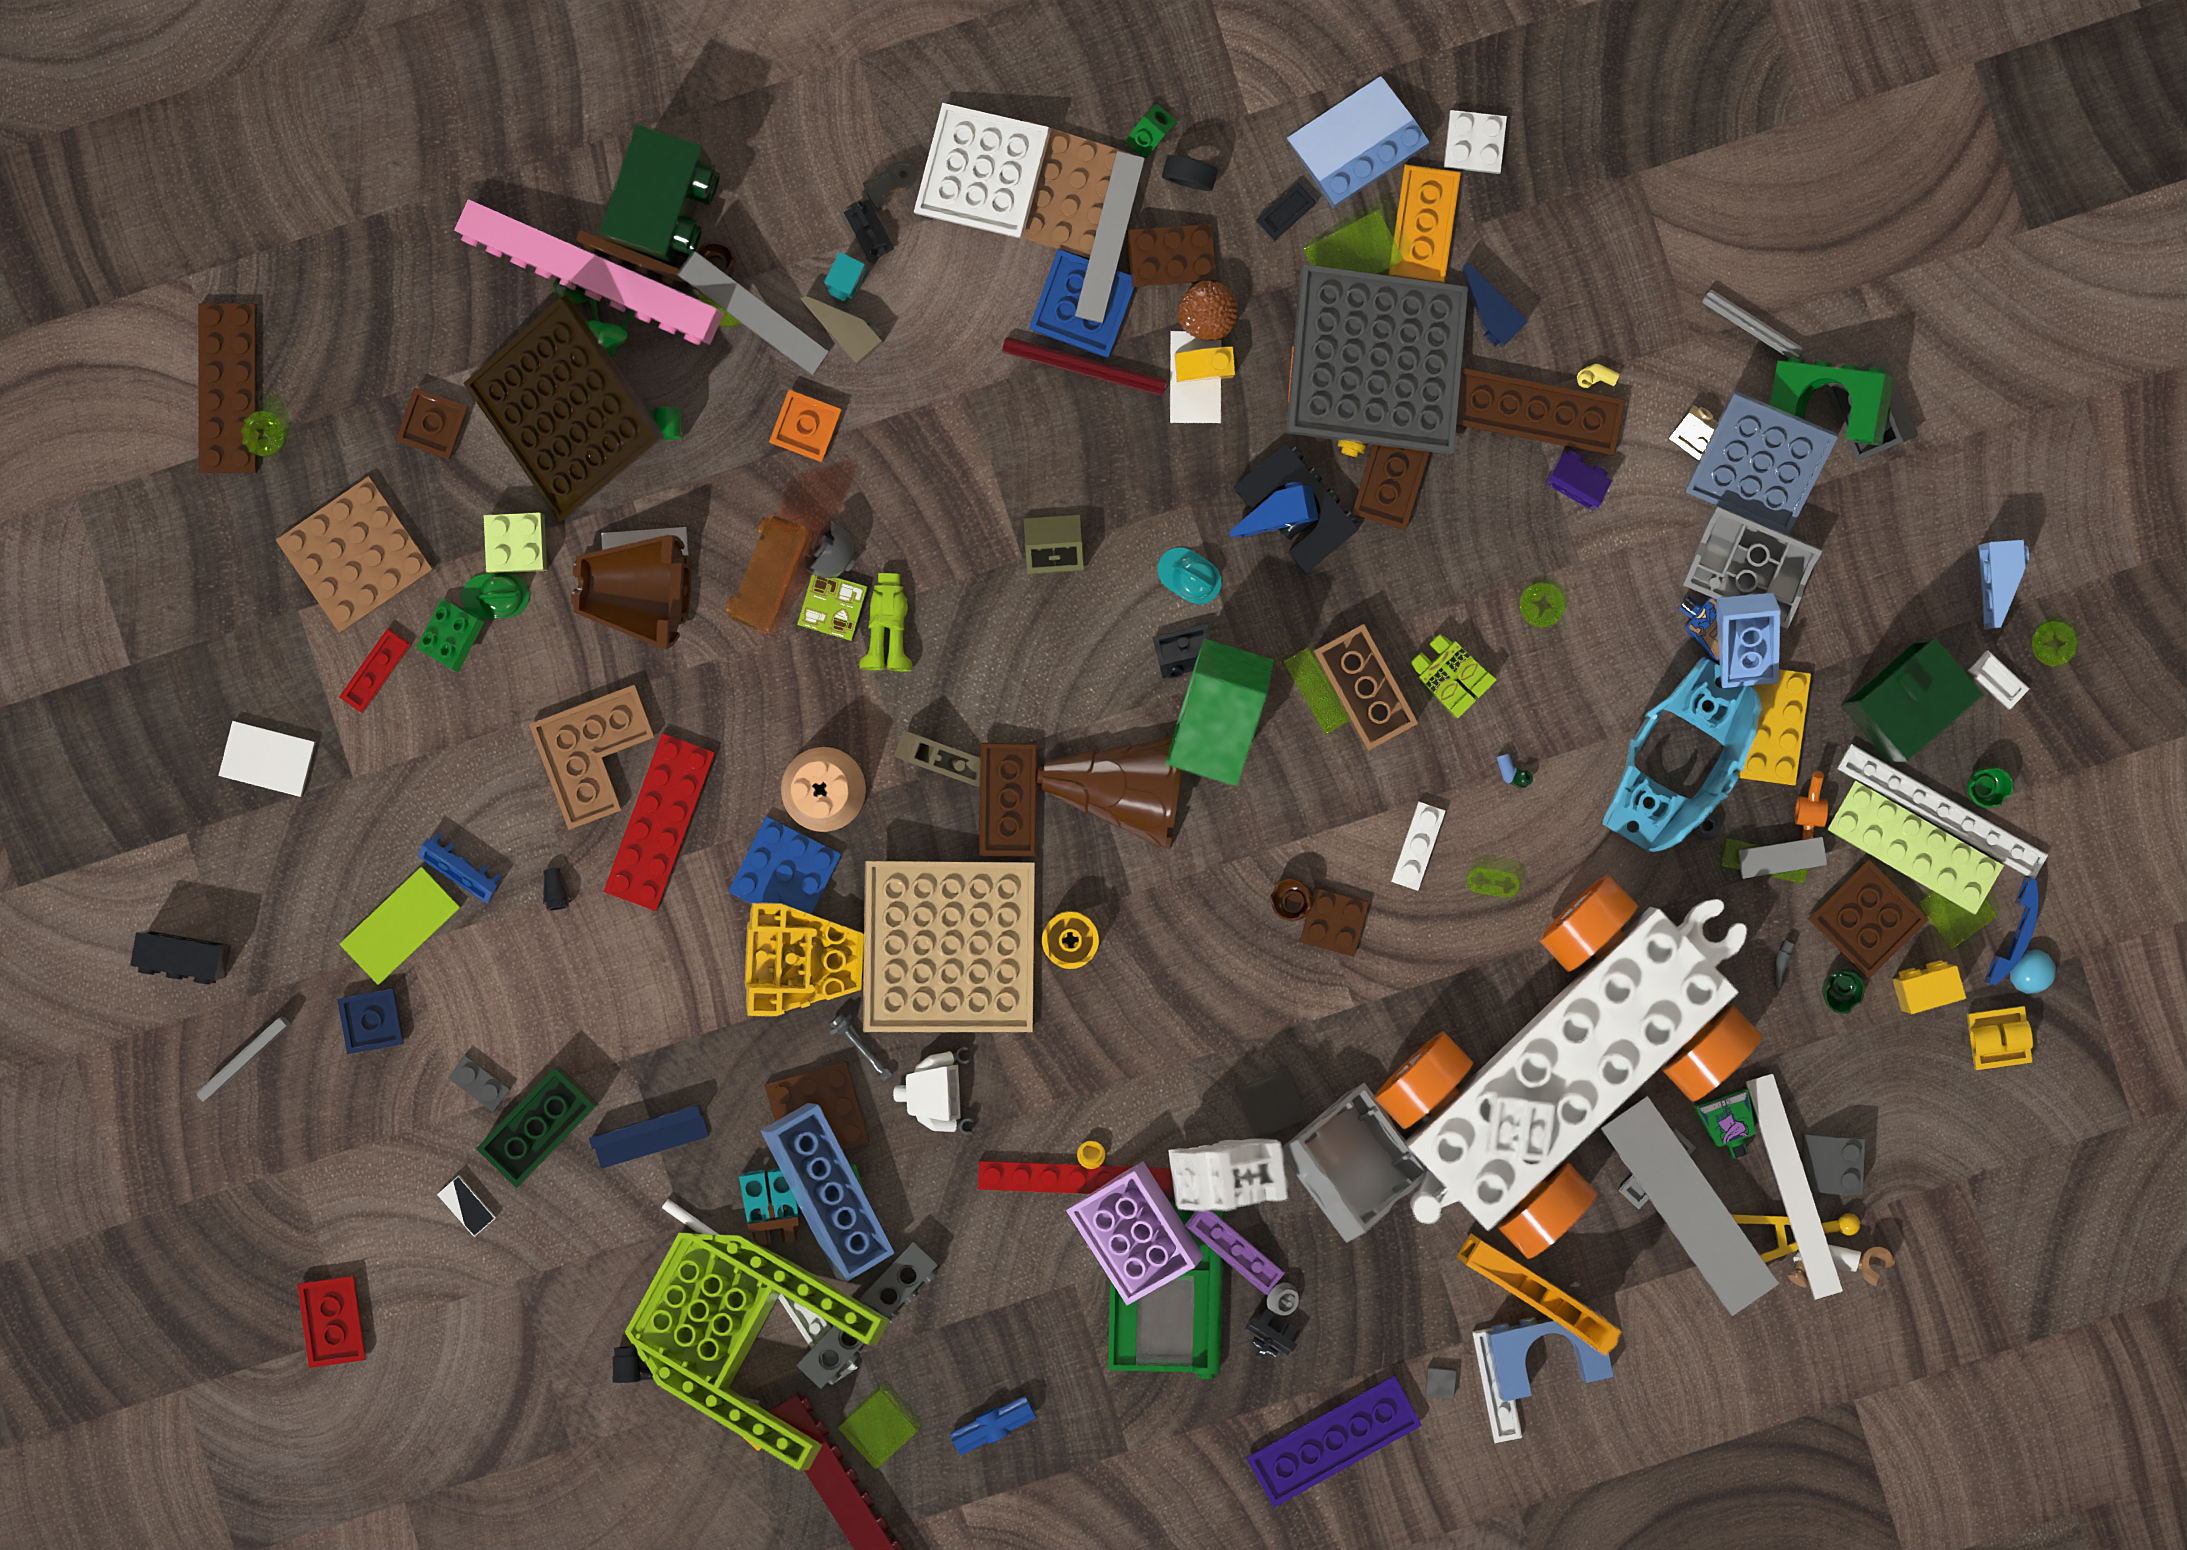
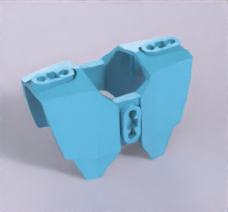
M1705 656L1698 661L1666 700L1644 716L1646 718L1634 738L1630 739L1625 768L1604 816L1603 825L1647 852L1661 851L1679 843L1695 826L1702 822L1719 802L1727 797L1726 794L1731 791L1739 778V774L1734 770L1743 771L1746 757L1757 731V720L1762 709L1757 691L1752 685L1718 688L1715 680L1717 677H1721L1720 665ZM1709 700L1710 709L1705 712L1702 708V703ZM1663 710L1673 712L1717 739L1724 746L1718 761L1693 799L1682 797L1663 787L1634 766L1635 756L1648 738ZM1645 797H1649L1652 801L1651 806L1645 808L1643 805ZM1630 821H1636L1637 829L1634 832H1630L1627 829V824Z

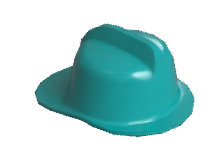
M1173 548L1166 551L1160 558L1158 576L1161 583L1183 599L1194 604H1206L1219 594L1222 586L1219 570L1197 553L1186 548Z

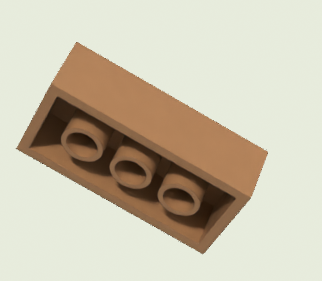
M1364 624L1313 651L1366 751L1418 724Z

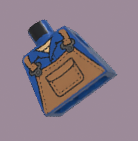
M1688 595L1678 608L1691 618L1683 629L1714 662L1718 661L1717 599L1707 597L1701 605Z

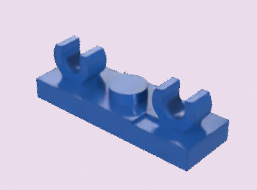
M440 833L436 834L432 841L427 838L421 846L418 857L488 904L496 891L500 874H497L493 879H487L484 874L488 866L484 865L479 873L475 871V868L471 866L469 861L451 853L454 846L453 842H450L447 847L439 846L438 842L442 836Z

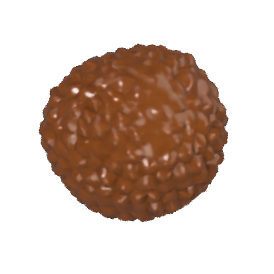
M1201 281L1184 294L1177 314L1179 323L1186 333L1201 340L1214 341L1221 340L1231 332L1236 323L1238 309L1236 299L1232 291L1228 290V287L1218 282Z

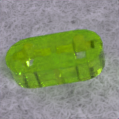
M1474 868L1466 876L1468 888L1480 894L1509 898L1515 896L1520 888L1518 877L1509 872ZM1478 872H1481L1483 878L1491 879V884H1481L1480 888H1476V884L1471 882V878L1476 877ZM1506 877H1510V882L1514 883V889L1511 888L1508 890V893H1504L1502 887L1494 886L1495 880L1505 881Z

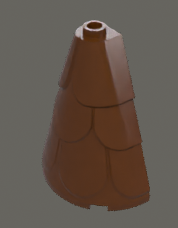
M1173 736L1135 745L1127 744L1099 752L1093 750L1045 761L1044 767L1039 766L1037 783L1042 784L1043 791L1083 813L1089 812L1114 827L1122 828L1158 848H1171L1182 769L1166 765Z

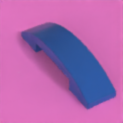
M2025 877L2015 903L2024 906L2025 909L2005 959L1999 956H1994L1984 980L1988 984L1995 985L2007 976L2019 962L2028 947L2038 914L2039 898L2036 879Z

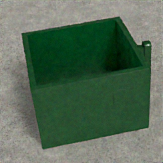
M1936 638L1915 641L1845 701L1841 708L1888 762L1908 761L1985 694Z

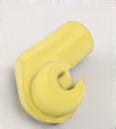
M1593 364L1578 373L1577 381L1579 386L1583 388H1588L1599 381L1614 386L1620 374L1600 364Z

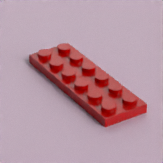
M664 733L661 734L603 892L653 911L658 910L715 752Z

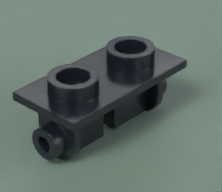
M869 199L863 202L859 201L851 205L850 209L844 211L869 262L894 250Z

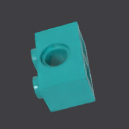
M839 252L824 282L829 289V295L845 302L846 298L853 301L868 271L865 264Z

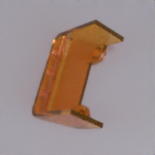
M770 514L768 518L763 517L757 533H760L761 536L736 597H730L725 612L729 613L728 619L774 637L775 632L772 631L774 622L809 537L814 538L816 533L812 529Z

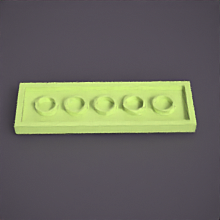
M1858 781L1853 782L1826 829L1976 915L2004 867L1999 862Z

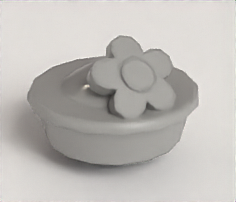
M1290 1283L1276 1285L1271 1289L1267 1297V1307L1275 1315L1291 1314L1299 1302L1297 1290Z

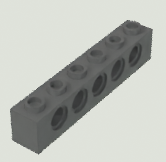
M913 1240L864 1292L858 1301L890 1319V1324L899 1315L896 1309L903 1301L908 1305L918 1295L919 1292L916 1288L920 1283L924 1281L928 1284L936 1276L938 1271L935 1268L939 1263ZM906 1267L914 1269L917 1274L915 1281L905 1282L901 1278L902 1269ZM886 1288L894 1289L897 1293V1300L893 1303L885 1302L881 1296L882 1291ZM835 1325L796 1365L820 1389L825 1384L831 1387L841 1376L838 1370L845 1363L850 1367L861 1355L857 1350L864 1344L859 1339L854 1344L846 1343L843 1340L844 1331ZM825 1351H835L839 1356L838 1362L833 1365L825 1363L823 1360Z

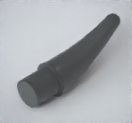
M1787 939L1782 948L1779 949L1776 959L1775 979L1777 989H1782L1785 969L1796 946L1795 943Z

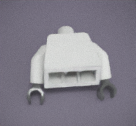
M961 1047L953 1054L950 1051L933 1054L915 1066L914 1073L906 1075V1085L895 1086L893 1093L895 1101L907 1102L908 1114L916 1116L918 1122L932 1131L955 1132L956 1129H959L961 1133L970 1135L973 1131L962 1129V1124L966 1121H974L969 1116H960L958 1065H953L956 1061L959 1064H967L971 1061V1059L962 1061L959 1058L960 1051L969 1050V1048Z

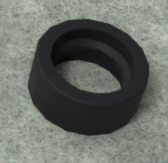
M1167 155L1162 178L1188 188L1213 191L1218 168L1189 157Z

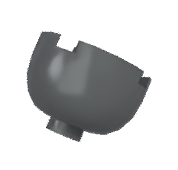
M830 521L831 525L826 523L818 531L809 546L813 549L811 557L805 555L803 561L804 570L820 578H835L841 575L844 570L848 572L856 561V557L853 556L855 543L849 531L834 521Z

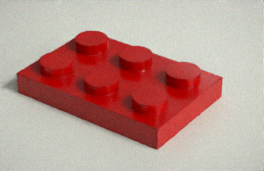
M355 1275L298 1283L297 1287L309 1368L366 1360Z

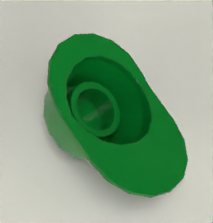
M482 574L474 576L466 583L462 591V602L467 611L481 619L510 618L519 615L525 610L529 603L530 593L524 580L515 574Z

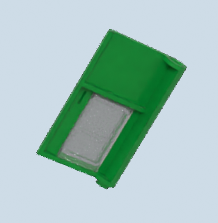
M1169 1201L1185 1226L1196 1210L1178 1209L1175 1201ZM1211 1209L1224 1221L1225 1210ZM1188 1230L1204 1255L1196 1267L1129 1305H1126L1110 1280L1108 1371L1198 1373V1378L1214 1379L1215 1374L1220 1373L1223 1259L1191 1231Z

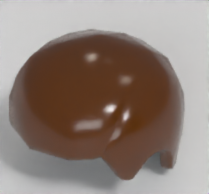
M708 242L699 247L696 253L728 277L733 274L736 260L729 246L721 242Z
M1286 878L1278 881L1270 895L1274 913L1280 919L1291 922L1305 918L1313 905L1311 889L1303 881L1295 878Z

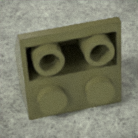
M1080 515L1024 519L1027 575L1084 571Z

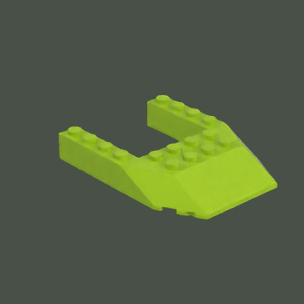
M678 1233L630 1321L625 1334L637 1348V1353L642 1361L647 1364L658 1386L799 1471L809 1470L822 1444L729 1389V1386L780 1293L867 1345L878 1344L890 1319L797 1264L742 1236Z

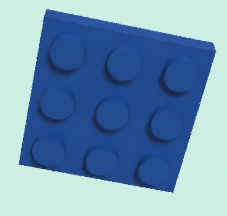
M1058 249L1029 330L1109 358L1134 290L1131 283V275L1116 270L1103 323L1075 317L1089 260Z
M766 816L728 892L751 904L781 903L812 914L842 854Z

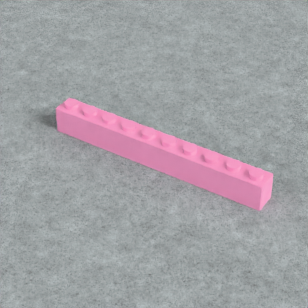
M469 199L454 229L463 235L461 241L477 247V244L481 243L487 246L486 252L501 258L502 254H506L512 257L510 262L526 269L528 264L536 268L534 273L550 280L552 275L560 278L559 284L575 291L577 286L585 289L584 295L600 302L601 297L610 300L609 306L619 311L625 312L626 308L635 311L634 317L646 323H650L651 319L660 322L659 328L671 334H675L676 330L685 333L684 339L696 345H700L701 341L707 344L711 343L724 315L723 312L715 307Z

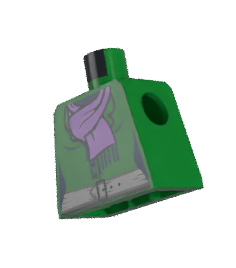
M1742 1087L1693 1105L1715 1146L1721 1147L1728 1144L1733 1159L1749 1153L1744 1138L1754 1135L1755 1127L1749 1092L1746 1088Z

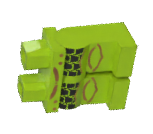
M1438 634L1429 645L1439 655L1431 662L1420 652L1410 663L1419 674L1417 678L1454 718L1458 719L1476 700L1456 680L1475 698H1479L1496 679L1481 667L1456 641L1451 642L1442 634Z

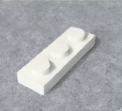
M1421 802L1417 803L1391 882L1417 891L1419 890L1445 810Z

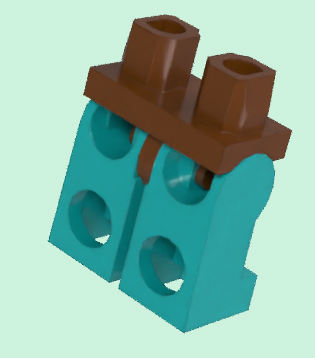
M780 1168L769 1169L768 1179L766 1170L741 1173L739 1180L748 1223V1232H752L755 1243L760 1246L771 1244L770 1229L777 1228L781 1230L782 1242L796 1241L798 1239V1226L801 1222L799 1205ZM768 1179H769V1186H770L771 1198H769V1191H768V1184H767Z

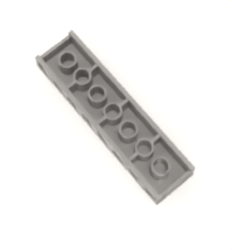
M1648 1096L1601 1128L1607 1140L1729 1314L1734 1316L1779 1285L1776 1278Z

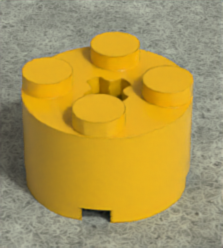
M1065 911L1055 915L1047 923L1042 935V945L1045 954L1054 964L1062 968L1074 969L1084 966L1094 957L1099 945V935L1095 924L1089 917L1080 912ZM1067 932H1073V936L1079 938V941L1074 942V947L1072 948L1068 946V943H1063L1062 938L1067 937Z

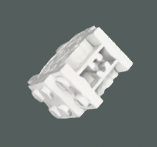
M1224 1140L1211 1146L1203 1145L1188 1149L1177 1148L1168 1150L1175 1204L1178 1206V1209L1198 1211L1211 1209L1229 1210L1235 1209L1236 1206L1258 1203L1265 1200L1280 1201L1287 1199L1288 1182L1283 1170L1284 1152L1280 1147V1142H1277V1140Z

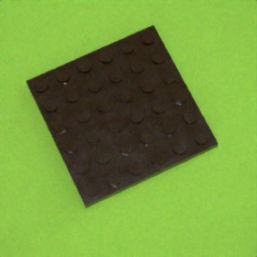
M567 294L556 300L463 383L559 523L571 516L665 437Z

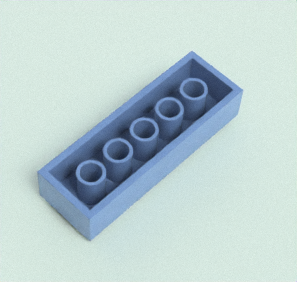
M807 1103L760 1130L836 1279L847 1282L894 1254L819 1105Z

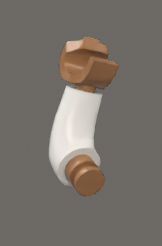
M1828 1245L1836 1269L1853 1272L1860 1269L1863 1278L1875 1287L1879 1283L1881 1275L1874 1272L1870 1265L1879 1264L1883 1268H1889L1895 1264V1259L1891 1253L1882 1247H1873L1862 1256L1860 1251ZM1798 1251L1793 1258L1795 1263L1793 1269L1795 1272H1790L1788 1277L1796 1285L1806 1287L1808 1285V1278Z

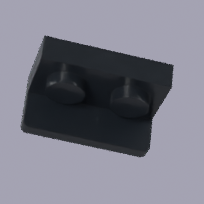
M1207 623L1152 637L1162 678H1177L1184 673L1194 670L1203 639L1211 640Z

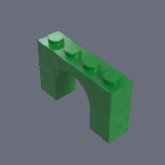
M1788 357V362H1777L1770 406L1805 419L1807 404L1812 394L1823 385L1841 383L1846 387L1851 397V413L1846 438L1857 443L1882 446L1894 378L1885 374V369L1869 367L1868 372L1858 371V366L1842 364L1841 368L1831 367L1832 363L1825 361H1815L1814 365L1805 364L1804 359Z

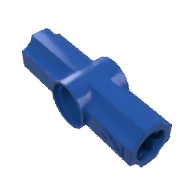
M1025 1395L1001 1408L995 1407L976 1417L975 1421L950 1432V1436L961 1456L987 1442L990 1444L1004 1438L1011 1433V1430L1035 1419L1036 1414Z

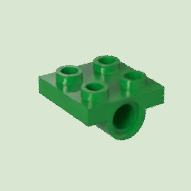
M441 598L416 649L451 670L459 672L484 622L475 614Z

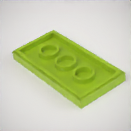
M422 866L340 943V946L377 985H380L449 920L461 906Z

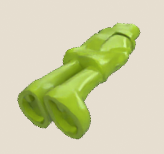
M878 573V585L874 586L876 591H873L870 603L868 628H871L870 646L868 653L860 659L859 669L884 670L885 627L890 629L887 670L906 672L913 669L912 660L904 654L903 648L904 618L908 611V599L903 593V587L900 586L901 574Z

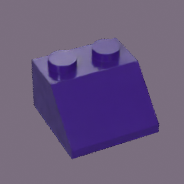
M1575 452L1561 453L1544 483L1591 511L1598 509L1612 483V480L1607 477L1609 473L1597 465H1594L1593 468L1583 463L1584 458Z

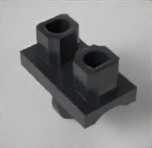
M1266 1308L1251 1319L1244 1328L1254 1335L1250 1344L1258 1348L1256 1357L1259 1359L1265 1353L1275 1358L1278 1351L1288 1356L1297 1346L1294 1342L1299 1329L1289 1323H1285L1280 1332L1275 1331L1271 1328V1325L1276 1315Z

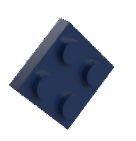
M394 988L337 999L347 1054L404 1044Z

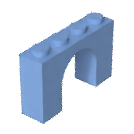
M1591 1308L1600 1314V1310ZM1548 1316L1546 1319L1536 1320V1317L1524 1318L1519 1320V1325L1510 1327L1509 1323L1497 1324L1492 1326L1493 1331L1485 1332L1499 1399L1504 1402L1532 1396L1525 1365L1526 1354L1530 1345L1537 1338L1545 1334L1558 1333L1569 1339L1575 1350L1582 1381L1589 1383L1614 1377L1609 1352L1605 1356Z

